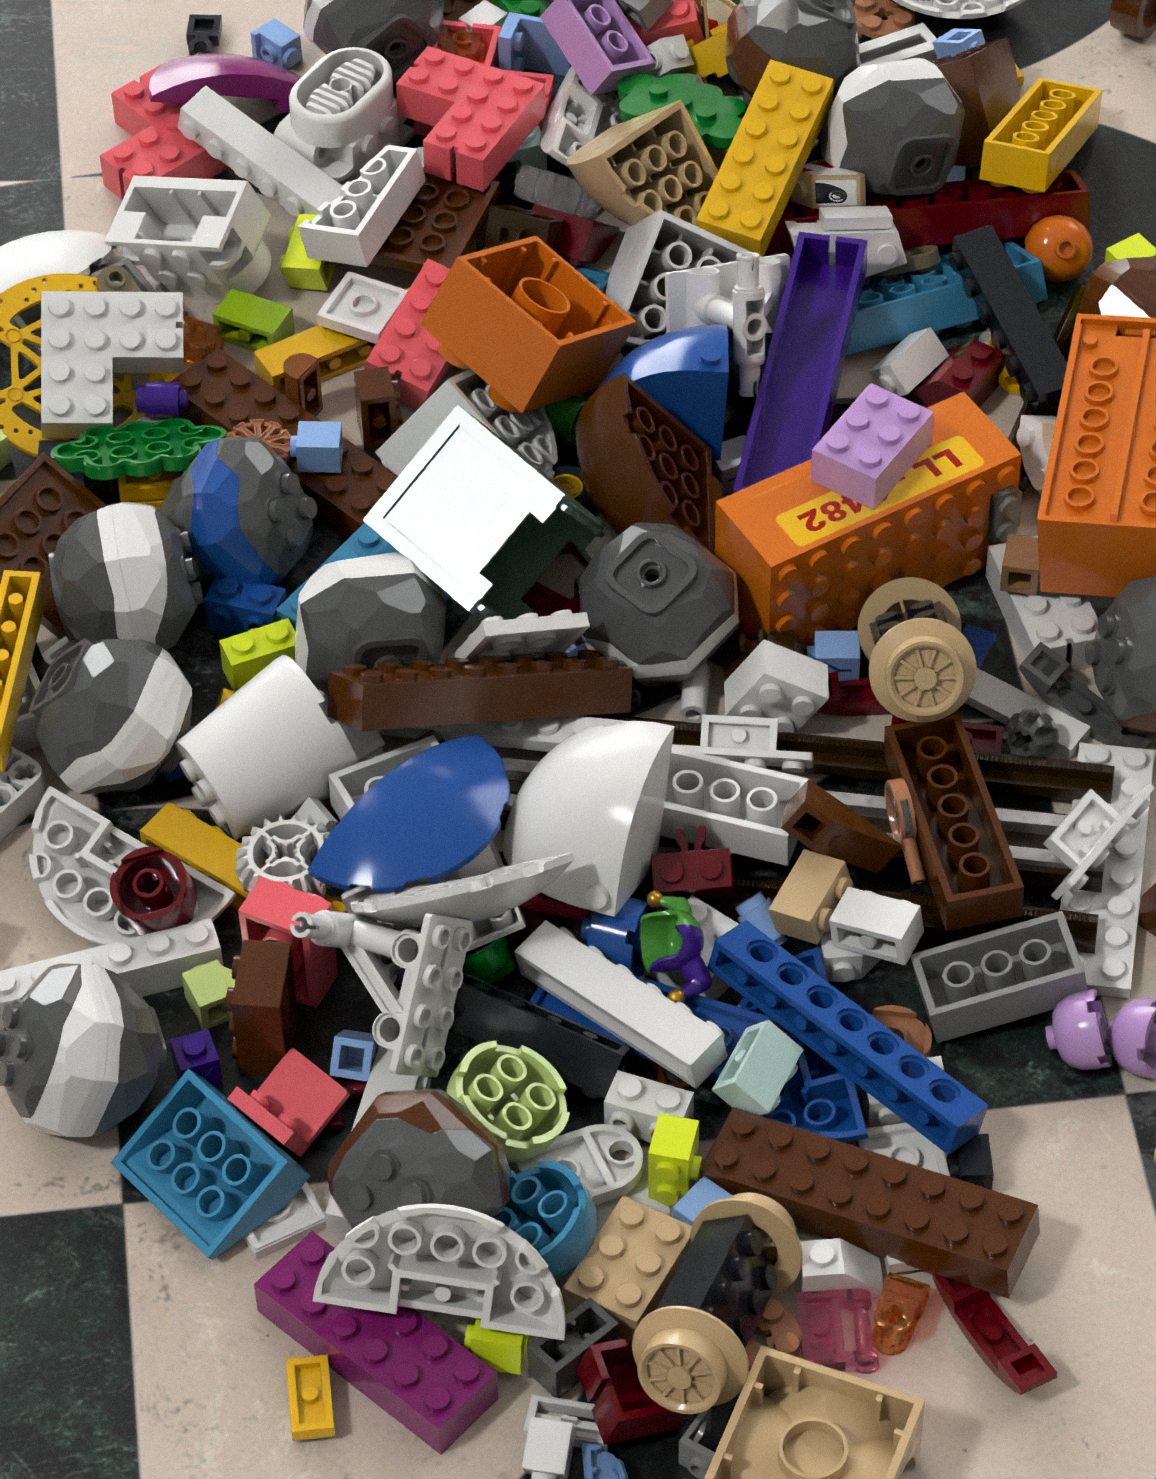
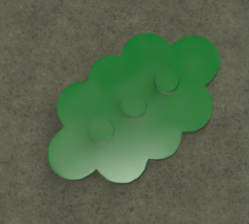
M632 74L623 77L617 85L618 97L621 100L619 103V116L624 122L682 100L704 144H709L719 149H729L746 112V105L741 99L733 96H723L722 89L718 86L698 84L697 79L687 74H668L661 78L648 74Z
M182 418L164 419L154 424L134 421L118 428L105 426L88 429L79 436L78 441L65 442L54 447L51 450L50 457L68 473L84 471L87 477L95 480H111L124 475L146 477L163 470H186L207 443L215 439L226 438L228 432L219 426H195L193 422Z

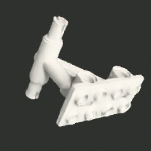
M744 252V256L742 253L736 254L737 261L667 272L665 274L666 333L701 325H727L728 332H733L735 364L739 365V395L754 397L755 392L757 396L760 386V365L765 360V333H773L790 269V256L782 253L759 257L758 253Z
M320 910L315 914H308L306 912L296 913L291 920L301 922V924H290L292 934L297 938H310L313 943L319 946L341 948L382 1013L376 1017L373 1023L372 1034L378 1045L393 1050L389 1071L401 1075L437 1077L445 1060L444 1048L448 1031L454 1021L453 1009L457 991L463 982L462 970L466 952L472 942L471 930L473 921L426 913L421 932L411 929L398 931L391 924H379L375 919L364 915ZM375 954L390 957L397 966L405 969L400 993Z

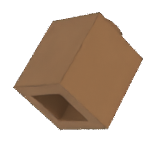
M1008 534L1002 563L1000 591L1036 596L1040 580L1038 538Z

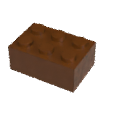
M243 940L241 954L234 955L232 962V979H236L234 988L228 987L226 993V1011L231 1012L229 1035L234 1036L232 1058L239 1061L240 1075L268 1077L289 1049L294 1046L299 1009L291 943Z

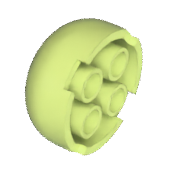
M497 1040L475 1046L465 1055L453 1072L446 1090L448 1095L466 1107L489 1129L501 1144L508 1163L524 1162L543 1153L562 1132L570 1115V1112H567L564 1096L567 1087L560 1074L543 1056L524 1045L516 1049L497 1045Z

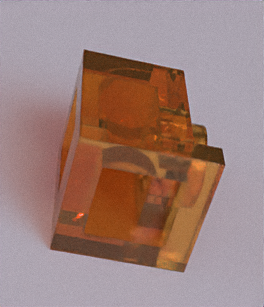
M443 24L437 49L480 63V61L485 62L487 42H482V33L450 30V25Z
M183 311L184 362L195 365L216 349L223 350L224 337L221 336L220 326L189 317V312Z

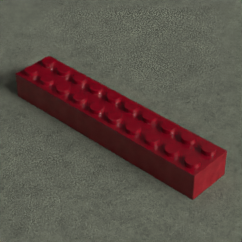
M1075 170L1062 171L1045 193L1041 192L1038 194L1026 193L1020 187L1010 185L1007 187H996L991 185L989 181L972 179L945 182L938 191L931 194L903 195L901 198H894L893 196L866 198V206L888 207L893 216V223L899 233L903 250L925 245H935L938 249L944 248L947 244L953 243L954 236L989 225L993 226L1001 242H1009L1013 240V237L1026 236L1031 227L1041 219L1055 215L1073 217L1082 223L1087 230H1090L1089 190ZM790 197L764 256L785 253L792 259L794 249L785 221L817 223V220H819V209H811L791 201Z

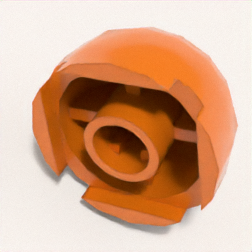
M1063 215L1045 217L1034 224L1025 237V250L1042 261L1044 279L1047 282L1063 283L1072 281L1081 275L1091 262L1093 253L1091 235L1085 226L1073 217Z

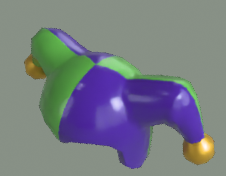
M653 890L647 896V904L652 908L661 906L666 910L641 916L639 939L643 965L649 973H681L687 979V983L681 990H671L668 993V999L675 1003H684L685 999L697 996L712 986V977L701 957L704 947L703 930L699 922L693 917L691 906L686 898L662 896L659 891Z

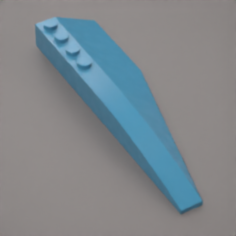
M1013 241L1001 242L1034 304L1037 306V302L1048 300L1042 261ZM949 253L940 255V262L928 273L916 274L915 271L901 273L902 276H896L894 280L887 281V278L882 279L874 275L870 276L871 283L863 285L847 355L903 341L909 334L929 327L932 328L936 335H939L942 329L952 326L955 328L968 327L973 324L974 320L979 319L976 309L977 305L973 298H968L965 294L962 277L959 272H954L951 268ZM728 332L729 356L733 355V332ZM765 333V360L760 365V370H763L765 367L773 333Z

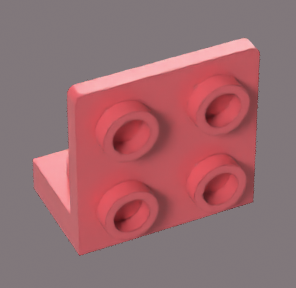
M291 1048L257 1091L254 1089L248 1095L237 1086L227 1099L284 1146L301 1157L348 1099L350 1093L295 1048Z

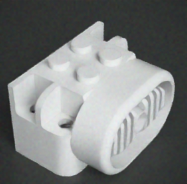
M360 47L342 48L328 53L299 79L289 95L290 113L278 124L274 131L275 137L342 186L347 181L351 182L361 176L360 169L387 145L403 147L415 135L414 128L403 124L407 118L397 115V99L393 95V79L390 64L379 53Z
M134 175L104 242L108 246H124V257L129 258L135 265H144L153 279L160 281L169 291L183 292L184 297L220 304L232 288L253 294L267 278L271 268V253L262 237L271 215L248 181Z

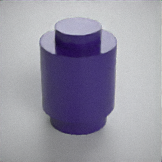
M146 382V385L137 386V413H145L146 417H181L182 410H188V389H182L181 382Z

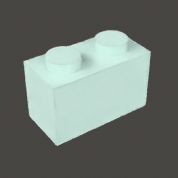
M770 1020L746 1027L712 1091L732 1108L735 1107L757 1115H768L780 1103L781 1096L779 1094L785 1083L796 1073L798 1069L796 1063L804 1049Z

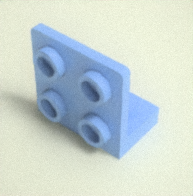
M512 12L508 13L498 36L499 69L524 72V69L566 76L571 64L566 60L562 50L549 34L541 18Z

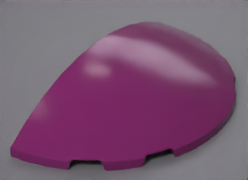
M227 53L197 54L176 58L159 66L150 77L148 95L151 102L186 104L203 87L207 86L220 96L268 99L273 104L276 112L290 113L289 95L293 86L302 77L279 65L253 57Z

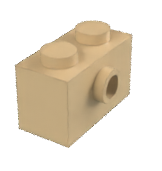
M806 849L802 851L769 907L776 932L818 945L823 934L830 930L829 919L847 887H853L845 861Z

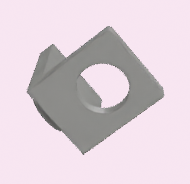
M711 1408L699 1413L679 1440V1464L688 1468L689 1472L698 1479H704L715 1452L700 1445L711 1429Z

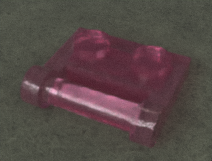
M843 1289L796 1292L802 1359L838 1371L855 1370L861 1374L873 1373L879 1369V1356L873 1350L869 1317L872 1299L871 1293L868 1290ZM840 1309H848L852 1312L857 1350L845 1351Z

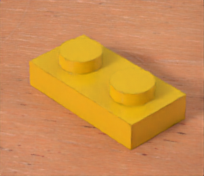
M328 1354L286 1359L292 1440L334 1437L335 1428Z

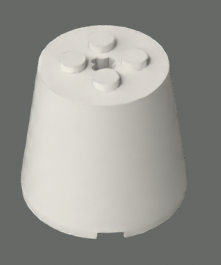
M284 654L272 661L175 743L181 760L179 762L180 767L194 785L191 790L202 807H208V811L218 827H223L234 840L249 835L252 826L263 828L265 819L273 823L278 821L280 814L284 819L295 815L308 797L318 798L321 803L330 800L328 774L359 763L338 720L331 724L320 708L319 704L325 701L320 692L304 671L290 657Z

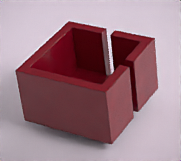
M633 1337L628 1345L625 1338L590 1345L576 1368L588 1403L596 1402L592 1409V1414L604 1445L681 1429L690 1414L677 1413L662 1407L644 1391L638 1378V1366L633 1356Z

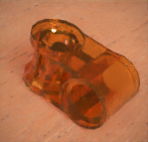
M889 1272L874 1313L875 1326L871 1341L873 1347L878 1352L893 1356L899 1355L906 1350L918 1320L920 1321L924 1313L930 1293V1284Z

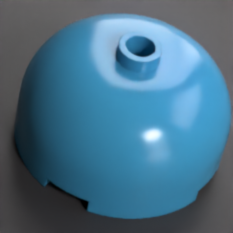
M538 1161V1167L527 1169L518 1174H515L513 1170L510 1171V1200L496 1220L501 1221L523 1239H526L548 1264L555 1281L575 1270L577 1265L590 1251L597 1232L598 1218L591 1194L570 1168L554 1161Z

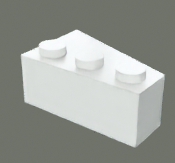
M817 220V223L785 221L794 250L799 232L830 235V265H835V241L837 236L868 240L866 277L907 263L901 239L894 223H892L890 230L825 231L820 220Z

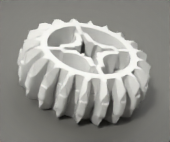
M296 813L291 820H285L280 814L276 822L271 823L265 819L263 828L252 826L251 836L242 837L241 848H238L236 853L237 865L235 869L242 889L249 894L262 876L273 881H282L291 888L307 894H316L325 898L326 888L334 887L313 878L308 874L307 869L311 864L310 860L316 856L331 832H327V828H325L323 823L315 825L311 816L301 821ZM268 858L265 861L266 865L259 869L263 861Z

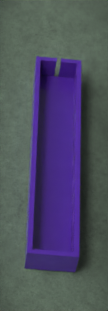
M799 232L733 493L812 459V449L828 432L866 277L868 240L837 236L835 241V265H830V235Z

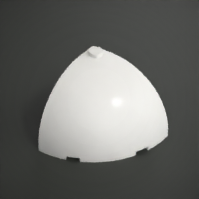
M661 209L642 219L639 223L628 227L604 291L606 296L637 321L624 345L637 348L658 336L666 334L665 274L667 272L737 261L736 254L742 253L744 256V252L751 251Z
M471 369L447 379L375 452L381 459L382 465L399 476L458 404L503 438L550 479L554 476L555 472L552 470V467L557 462L558 456L555 435L544 407L542 406L520 414L502 409L489 397L488 389L490 385Z
M626 721L622 725L606 727L605 724L583 730L554 747L539 761L526 778L513 802L506 822L502 846L508 865L572 852L574 861L541 893L567 904L615 917L652 869L651 854H658L675 726L646 721Z

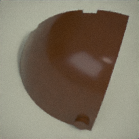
M1008 37L967 49L953 57L949 55L929 61L935 64L960 98L965 110L954 166H966L965 170L980 166L981 169L984 140L1020 100L1017 72Z
M622 373L597 389L587 400L578 416L576 424V449L580 472L589 498L599 518L606 525V529L614 539L636 522L673 524L714 555L711 448L626 374Z

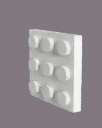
M567 609L554 612L550 616L538 617L537 613H526L518 616L516 619L503 620L502 616L486 618L481 621L477 629L468 636L467 640L456 649V652L450 658L468 659V662H479L480 656H498L502 660H512L513 654H531L535 658H545L546 652L565 653L590 627L587 612L572 613V610Z

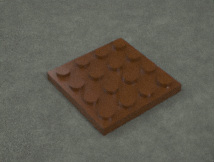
M424 172L425 183L370 264L419 273L429 258L451 269L457 257L468 254L489 215L490 206H494L501 193L500 182L491 181L485 191L482 192L458 184L456 173H454V178L449 181Z
M43 452L0 497V584L4 570L41 572L46 601L41 624L61 640L66 636L54 600L48 554L55 552L59 538L77 518L104 508L107 505Z

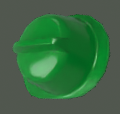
M501 937L466 952L462 971L487 983H493L512 973L515 964L506 937Z

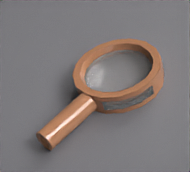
M903 778L887 780L884 793L891 831L894 839L902 844L911 884L920 885L927 880L916 842L917 829L912 798Z

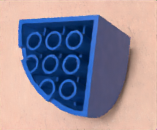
M701 325L679 329L658 336L626 355L599 384L597 389L622 373L626 374L711 448V460H721L729 375L727 325Z

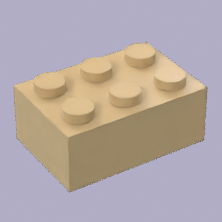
M623 1195L595 1237L590 1251L577 1265L563 1287L565 1316L591 1297L619 1323V1339L625 1338L628 1345L640 1321L650 1312L657 1309L689 1249L691 1225Z

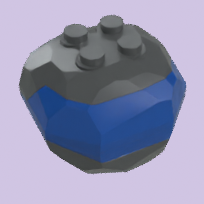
M250 436L215 439L207 443L182 476L173 481L159 512L167 517L177 528H180L181 532L188 530L193 552L187 553V555L195 556L200 571V576L194 579V582L199 581L202 587L209 589L214 578L222 579L229 577L235 579L237 583L271 584L277 586L308 549L313 532L312 519L316 516L317 505L312 497L304 494L298 476L291 472L286 462L261 437Z

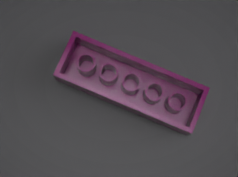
M311 1231L254 1283L257 1311L314 1356L328 1354L329 1368L441 1455L498 1400L497 1372L414 1308L398 1306L397 1313L390 1314L312 1301L320 1270L330 1252L334 1251L335 1248Z

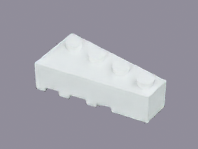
M387 145L360 169L361 176L351 182L347 181L339 189L341 194L332 203L325 201L317 209L318 215L312 221L306 219L298 228L307 258L368 267L426 181L418 149Z

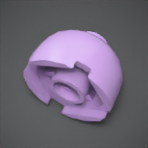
M1096 989L1066 996L1057 1004L1053 1011L1052 1025L1045 1027L1049 1049H1057L1065 1063L1070 1067L1081 1070L1112 1066V1054L1105 1055L1103 1044L1109 1043L1107 1041V1023L1101 1000L1094 1001L1098 993Z
M1140 998L1125 1004L1114 1020L1109 1023L1107 1041L1110 1043L1112 1054L1119 1066L1127 1072L1150 1079H1156V998Z

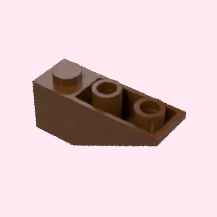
M809 779L785 805L781 829L811 850L879 873L902 848V844Z

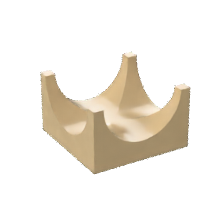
M761 1345L704 1479H900L905 1466L915 1467L920 1455L925 1399Z

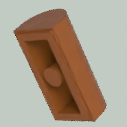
M306 353L291 355L283 364L286 396L313 416H316L323 410L319 359Z

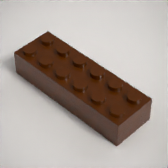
M959 712L932 722L910 721L885 726L884 758L892 780L903 778L908 786L915 812L916 842L945 930L951 931L1021 917L1024 885ZM901 800L903 811L908 826L910 828L907 804L905 800Z

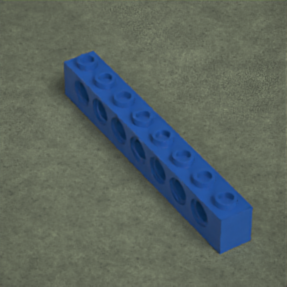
M745 920L715 940L708 964V969L947 1155L953 1153L980 1132L989 1106L750 922Z

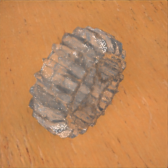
M530 165L521 166L519 174L516 175L513 193L520 199L588 219L596 218L598 211L601 210V206L586 193L575 178Z

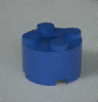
M630 897L615 917L594 911L592 917H585L582 923L581 939L587 941V947L592 945L599 949L610 962L615 965L622 964L633 975L641 977L644 973V965L639 939L640 919L645 914L657 912V909L650 907L645 900Z

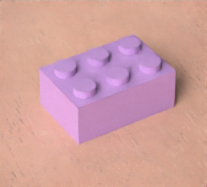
M554 0L540 16L549 34L554 38L565 55L566 60L571 64L591 96L617 91L618 82L623 77L632 74H647L656 63L615 0Z
M870 383L812 449L811 481L875 510L932 443L934 411Z

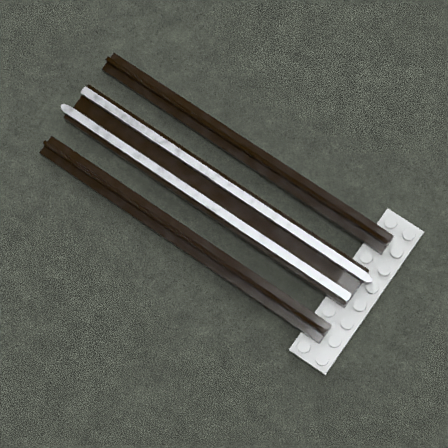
M612 714L584 716L624 721L656 722L675 726L672 744L700 746L702 723ZM778 732L777 750L813 753L814 766L813 768H805L804 773L883 781L892 780L884 758V742ZM1079 742L1077 761L974 751L988 791L1073 800V809L1084 794L1092 789L1119 814L1136 793L1148 783L1152 784L1155 750ZM512 757L502 758L505 774L510 785L509 806H504L500 816V830H505L513 802L522 784L540 760ZM767 766V769L782 770V767ZM825 790L894 839L888 820L884 795ZM994 807L1023 885L1057 888L1071 872V869L1043 843L1068 814ZM1149 807L1136 820L1130 817L1126 824L1131 828L1117 844L1110 841L1105 847L1110 854L1095 870L1091 866L1086 870L1085 874L1089 877L1087 882L1074 895L1068 890L1061 896L1060 909L1023 906L1021 917L946 931L934 896L861 888L855 889L868 890L882 896L907 900L913 904L920 905L924 927L922 936L959 940L1063 911L1085 971L1088 990L1096 989L1099 996L1130 999ZM905 817V821H906L908 830H909V832H910V828H909V826H908V823H907V820H906V817ZM660 836L659 847L681 849L676 839ZM797 841L790 860L797 861L804 849L813 850ZM688 842L689 850H694V843ZM706 846L703 847V850L714 849ZM901 848L881 870L908 872L903 849ZM498 851L504 866H509L503 851ZM846 862L847 866L858 867ZM652 869L630 896L631 898L647 901L648 894L654 890ZM734 875L736 895L698 899L722 914L740 916L735 909L738 905L759 892H762L766 899L770 897L773 902L785 880Z

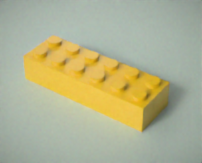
M770 59L696 218L697 227L748 251L758 253L761 257L764 256L833 104L834 79Z
M1039 78L984 140L979 179L989 181L991 185L996 187H1007L1010 185L1020 187L1024 192L1030 194L1045 193L1097 129L1103 90Z

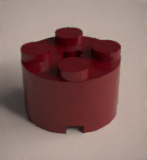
M149 846L136 849L128 853L121 860L122 864L115 873L113 872L110 879V895L113 903L133 930L139 935H145L189 924L192 921L197 893L194 882L180 859L164 851L162 848Z

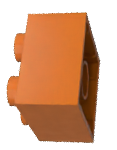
M532 236L457 257L420 325L440 342L437 347L438 352L447 362L458 368L474 371L490 385L488 395L496 405L508 412L520 414L598 388L637 321L539 237Z

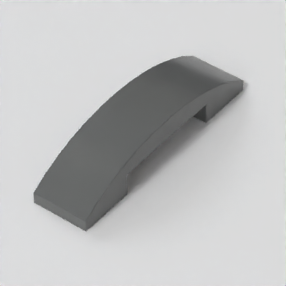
M1041 641L1020 664L1019 669L1025 679L1048 705L1091 726L1089 737L1105 745L1147 749L1156 738V736H1141L1123 730L1106 702L1069 675L1066 670L1070 663Z

